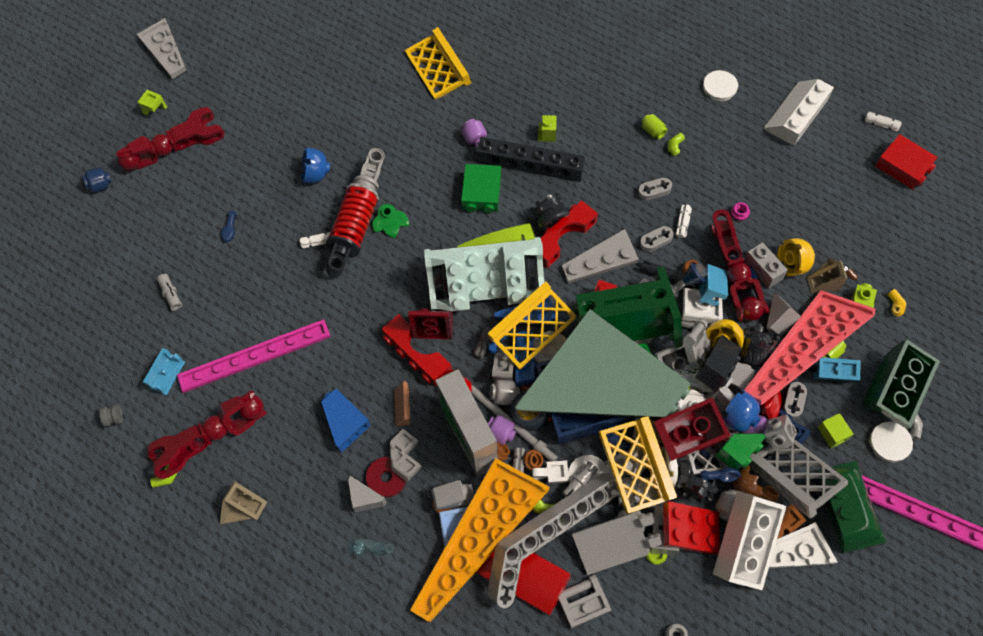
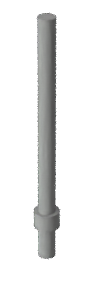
M472 385L471 394L496 416L501 415L514 423L513 430L534 447L533 450L540 452L550 462L558 459L543 441H538L528 431L520 427L509 415Z

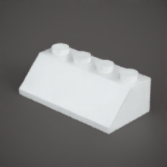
M819 79L798 82L766 124L764 130L795 146L828 101L834 87Z
M737 491L713 574L732 583L762 590L786 506Z

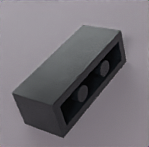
M721 335L711 348L695 378L715 392L720 386L724 387L730 380V375L735 370L736 364L741 359L739 353L742 348Z

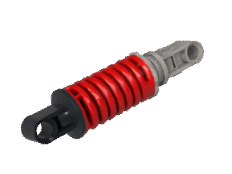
M373 148L369 151L360 175L356 176L353 183L346 187V194L343 197L330 236L326 240L327 247L332 250L326 268L328 275L331 277L341 276L348 257H356L360 253V244L363 242L367 226L370 223L369 220L379 201L377 194L379 185L377 180L385 157L384 152L379 148ZM332 264H337L340 268H334Z

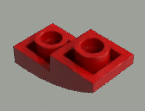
M779 391L761 405L763 415H768L769 419L776 418L779 414L781 392Z

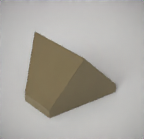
M831 258L815 273L807 276L812 294L819 293L821 290L825 292L841 290L848 279L842 261Z
M233 482L222 500L220 524L247 519L257 520L267 501L240 484Z

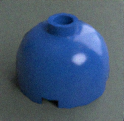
M314 148L304 149L302 166L305 174L302 173V183H318L324 179L326 173H329L330 163L326 161V156L320 150Z
M741 390L742 394L738 392L725 410L728 413L727 417L724 418L722 416L726 427L734 432L747 431L751 426L755 428L761 420V417L758 416L760 412L759 403L745 390Z

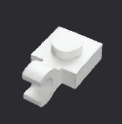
M567 461L546 462V468L533 469L532 478L536 480L547 478L548 484L568 483Z

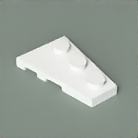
M813 523L777 539L768 569L836 564L837 560L817 524Z

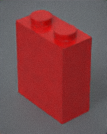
M899 134L881 155L875 166L913 190L916 185H922L927 178L924 176L926 173L930 175L936 167L934 162L938 157Z

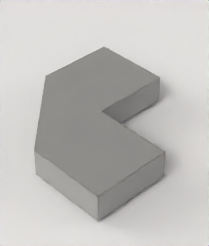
M402 429L389 444L391 469L408 482L420 470L421 465L407 455L417 445L418 440Z

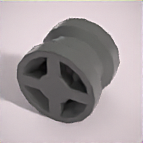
M116 404L111 408L102 407L100 409V419L104 427L110 426L111 423L121 424L123 422L120 405Z

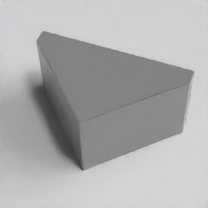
M774 294L767 329L774 332L776 336L781 337L801 316L779 295Z
M350 476L348 482L352 506L355 512L385 506L387 502L383 496Z

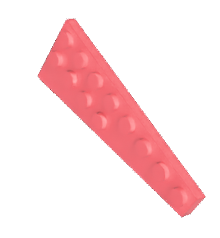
M821 290L755 375L745 391L751 394L759 405L764 404L875 315V308Z

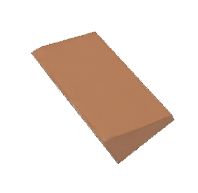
M405 381L394 389L395 426L410 424L409 387Z

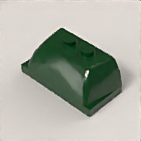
M903 340L884 356L863 404L877 414L892 419L905 429L911 428L940 361L909 340Z
M854 461L831 467L848 480L847 486L825 502L842 553L885 544L884 534L857 462ZM822 469L817 470L814 473H822ZM817 479L818 485L822 486V479ZM825 479V486H835L839 483L836 479Z

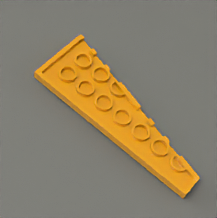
M495 458L414 602L411 611L426 621L431 622L495 551L497 543L516 528L548 492L550 487Z

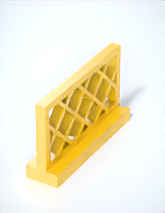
M438 27L432 30L433 35L405 50L434 99L446 95L463 84L465 86L472 84L469 74ZM434 41L435 45L433 49L426 48L427 44ZM416 50L421 51L419 57L412 56L411 53ZM424 52L431 53L430 59L423 58ZM435 53L442 54L441 60L434 59ZM421 62L428 63L426 69L419 68ZM432 63L439 64L437 70L430 69ZM443 65L450 66L448 72L441 71ZM428 73L435 74L434 80L426 79ZM439 75L446 76L445 82L437 81ZM450 77H455L458 79V81L453 84L448 83ZM435 85L443 86L442 90L435 93Z
M545 281L488 333V338L520 370L576 319V315L551 290V286ZM551 296L556 301V308H545L544 300ZM533 310L542 311L541 321L530 320V313ZM544 311H555V322L544 321ZM558 312H566L571 318L567 322H558ZM519 323L527 324V334L515 333L516 326ZM530 324H541V335L529 334ZM544 324L555 325V332L552 335H543ZM504 336H512L513 347H504L500 340ZM515 337H527V347H515ZM529 337L541 338V345L538 348H529ZM515 350L526 351V359L523 362L519 363L515 359Z
M648 416L599 432L626 514L677 498ZM634 426L637 433L635 440L625 436L627 428ZM613 433L619 436L616 446L608 443L606 434ZM622 439L632 444L629 453L618 448ZM635 446L643 450L642 460L632 456ZM616 452L626 457L623 466L615 463L614 456ZM629 459L639 464L636 473L625 469ZM643 466L650 470L651 476L648 481L638 476ZM623 472L633 477L629 487L622 484L621 477ZM636 480L647 484L643 494L633 490ZM649 487L657 490L659 499L653 501L646 497ZM630 493L640 497L638 505L632 508L628 501Z

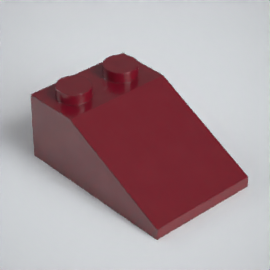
M420 309L408 312L415 339L452 340V311Z
M713 397L654 422L671 461L729 440L731 437Z

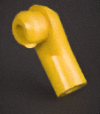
M894 289L887 295L893 301L892 314L894 316H901L905 312L906 301Z

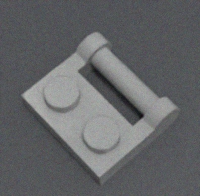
M698 319L694 324L693 330L683 339L690 369L699 368L711 351V342L708 340L705 330L708 323L705 319Z
M595 574L589 576L588 580L565 589L559 597V602L571 629L611 611ZM593 587L595 593L568 604L567 598Z

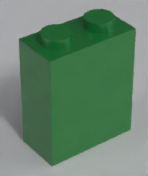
M465 164L462 210L468 212H475L476 210L486 213L498 212L502 176L501 166Z

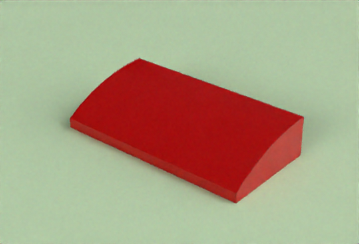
M495 551L476 571L477 574L487 580H490ZM532 553L521 561L515 596L550 616L571 578L570 573Z

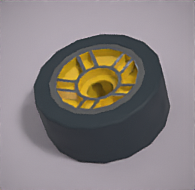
M523 391L512 401V418L525 430H537L547 423L550 413L518 411L515 407L527 392Z

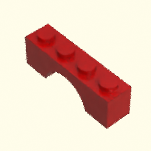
M582 200L569 209L570 214L568 216L560 217L552 228L549 227L541 237L543 265L546 268L551 266L560 257L558 240L562 235L571 231L586 233L597 222L598 213Z
M398 314L382 328L383 340L389 346H395L397 354L401 358L406 357L409 360L408 364L414 371L419 370L426 383H432L436 387V380L445 376L448 370H452V365L439 352L421 354L411 347L410 341L413 336L411 325L401 315Z

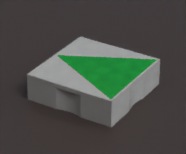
M458 369L437 379L436 385L441 408L478 477L488 472L495 458L498 459L497 441Z

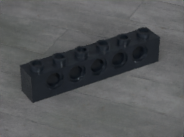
M480 137L476 150L477 163L501 166L503 168L581 182L585 164V156L485 137Z

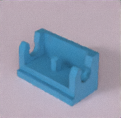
M708 264L703 271L706 281L699 283V302L718 306L719 301L713 300V298L726 299L728 296L727 271Z
M162 348L143 383L149 389L167 396L185 361L176 353L172 355L168 350Z
M820 358L814 363L817 366V371L813 374L814 379L846 382L860 381L861 360Z

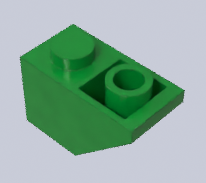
M734 434L716 456L730 468L738 470L742 467L745 469L752 461L750 458L751 454L754 453L756 455L764 446L761 442L766 436L763 434Z

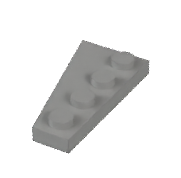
M165 18L137 34L141 42L172 79L187 71Z
M624 229L563 264L562 270L569 284L637 263L639 259Z

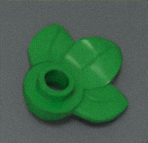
M384 204L379 208L378 216L373 220L372 225L375 233L384 230L389 237L395 238L398 234L399 226H409V220L404 212L397 211L391 204ZM389 210L391 213L389 215H385L384 211Z

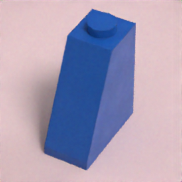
M337 388L328 392L321 401L335 444L342 453L371 424Z

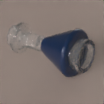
M691 263L683 279L673 286L671 285L674 296L677 297V292L686 285L706 281L705 277L708 273L701 263Z

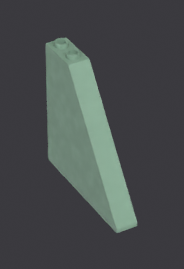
M589 310L515 408L522 412L664 418L675 413L678 408L675 404L680 398L682 400L686 398L691 391L688 389L691 383L592 310Z

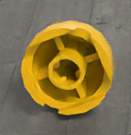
M800 238L784 240L783 245H780L778 248V260L780 262L783 261L785 267L786 263L787 265H795V269L786 267L788 269L786 275L790 277L805 274L814 264L815 254L812 246Z
M717 320L706 329L707 338L711 342V348L721 335L741 348L743 347V330L732 320Z

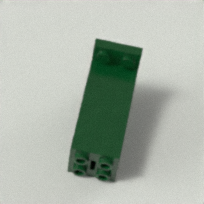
M665 267L657 268V276H654V281L575 295L576 303H573L574 314L578 315L575 319L576 327L587 312L592 310L632 341L668 335L669 341H673L675 348L683 347L682 319Z

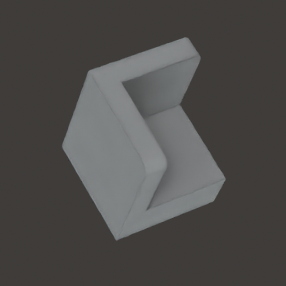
M732 377L724 387L720 386L716 392L714 391L708 397H713L717 408L722 413L735 397L728 388L734 381Z

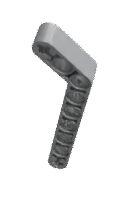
M602 473L497 543L487 591L488 597L501 608H508L513 603L521 561L619 495L614 476L610 473Z

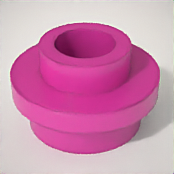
M742 202L735 204L731 209V215L737 220H745L750 214L748 205Z

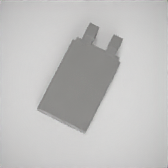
M631 512L574 532L572 536L587 575L646 556L650 552L649 548L661 545L663 541L660 533L645 538L641 528L654 523L655 520L652 512L639 517Z

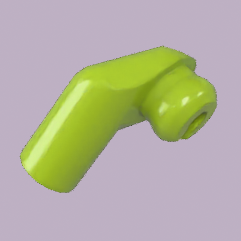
M678 133L667 143L668 152L672 156L680 153L679 143L685 140L682 133Z
M177 473L166 479L151 478L152 488L171 484Z

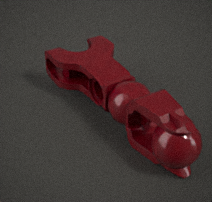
M203 107L193 111L186 122L172 127L169 131H165L166 135L157 134L151 141L149 138L141 136L130 142L126 147L116 152L117 162L124 171L141 169L158 163L157 159L159 158L157 155L166 156L173 149L176 152L195 144L211 145L223 139L225 132L219 125L205 126L214 119V114L209 107Z
M725 209L715 211L712 216V234L727 266V278L733 284L730 288V298L736 310L737 319L740 322L743 319L755 321L763 313L768 314L769 308L764 300L759 281L751 278V270L744 264L745 260L742 258V251L730 213ZM724 216L726 221H718L717 217ZM736 255L738 258L735 260H731L728 258V256ZM753 289L756 298L747 297L740 303L737 296L738 290Z
M249 391L241 397L236 396L221 403L218 411L219 416L213 415L208 417L203 422V425L198 423L197 426H192L175 436H163L152 442L147 447V454L154 461L153 472L155 476L160 479H166L178 473L191 457L206 449L208 445H212L211 440L217 441L226 436L227 431L234 435H240L255 424L256 420L266 415L267 411L264 410L263 401L254 395V391ZM239 411L242 417L232 421L230 416ZM157 449H162L159 453H153ZM169 464L166 470L160 471V468Z

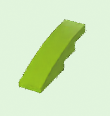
M529 223L489 233L458 245L457 248L521 241V234H524L526 240H534L535 236Z

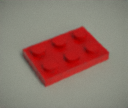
M670 501L663 503L664 546L710 555L719 554V512Z

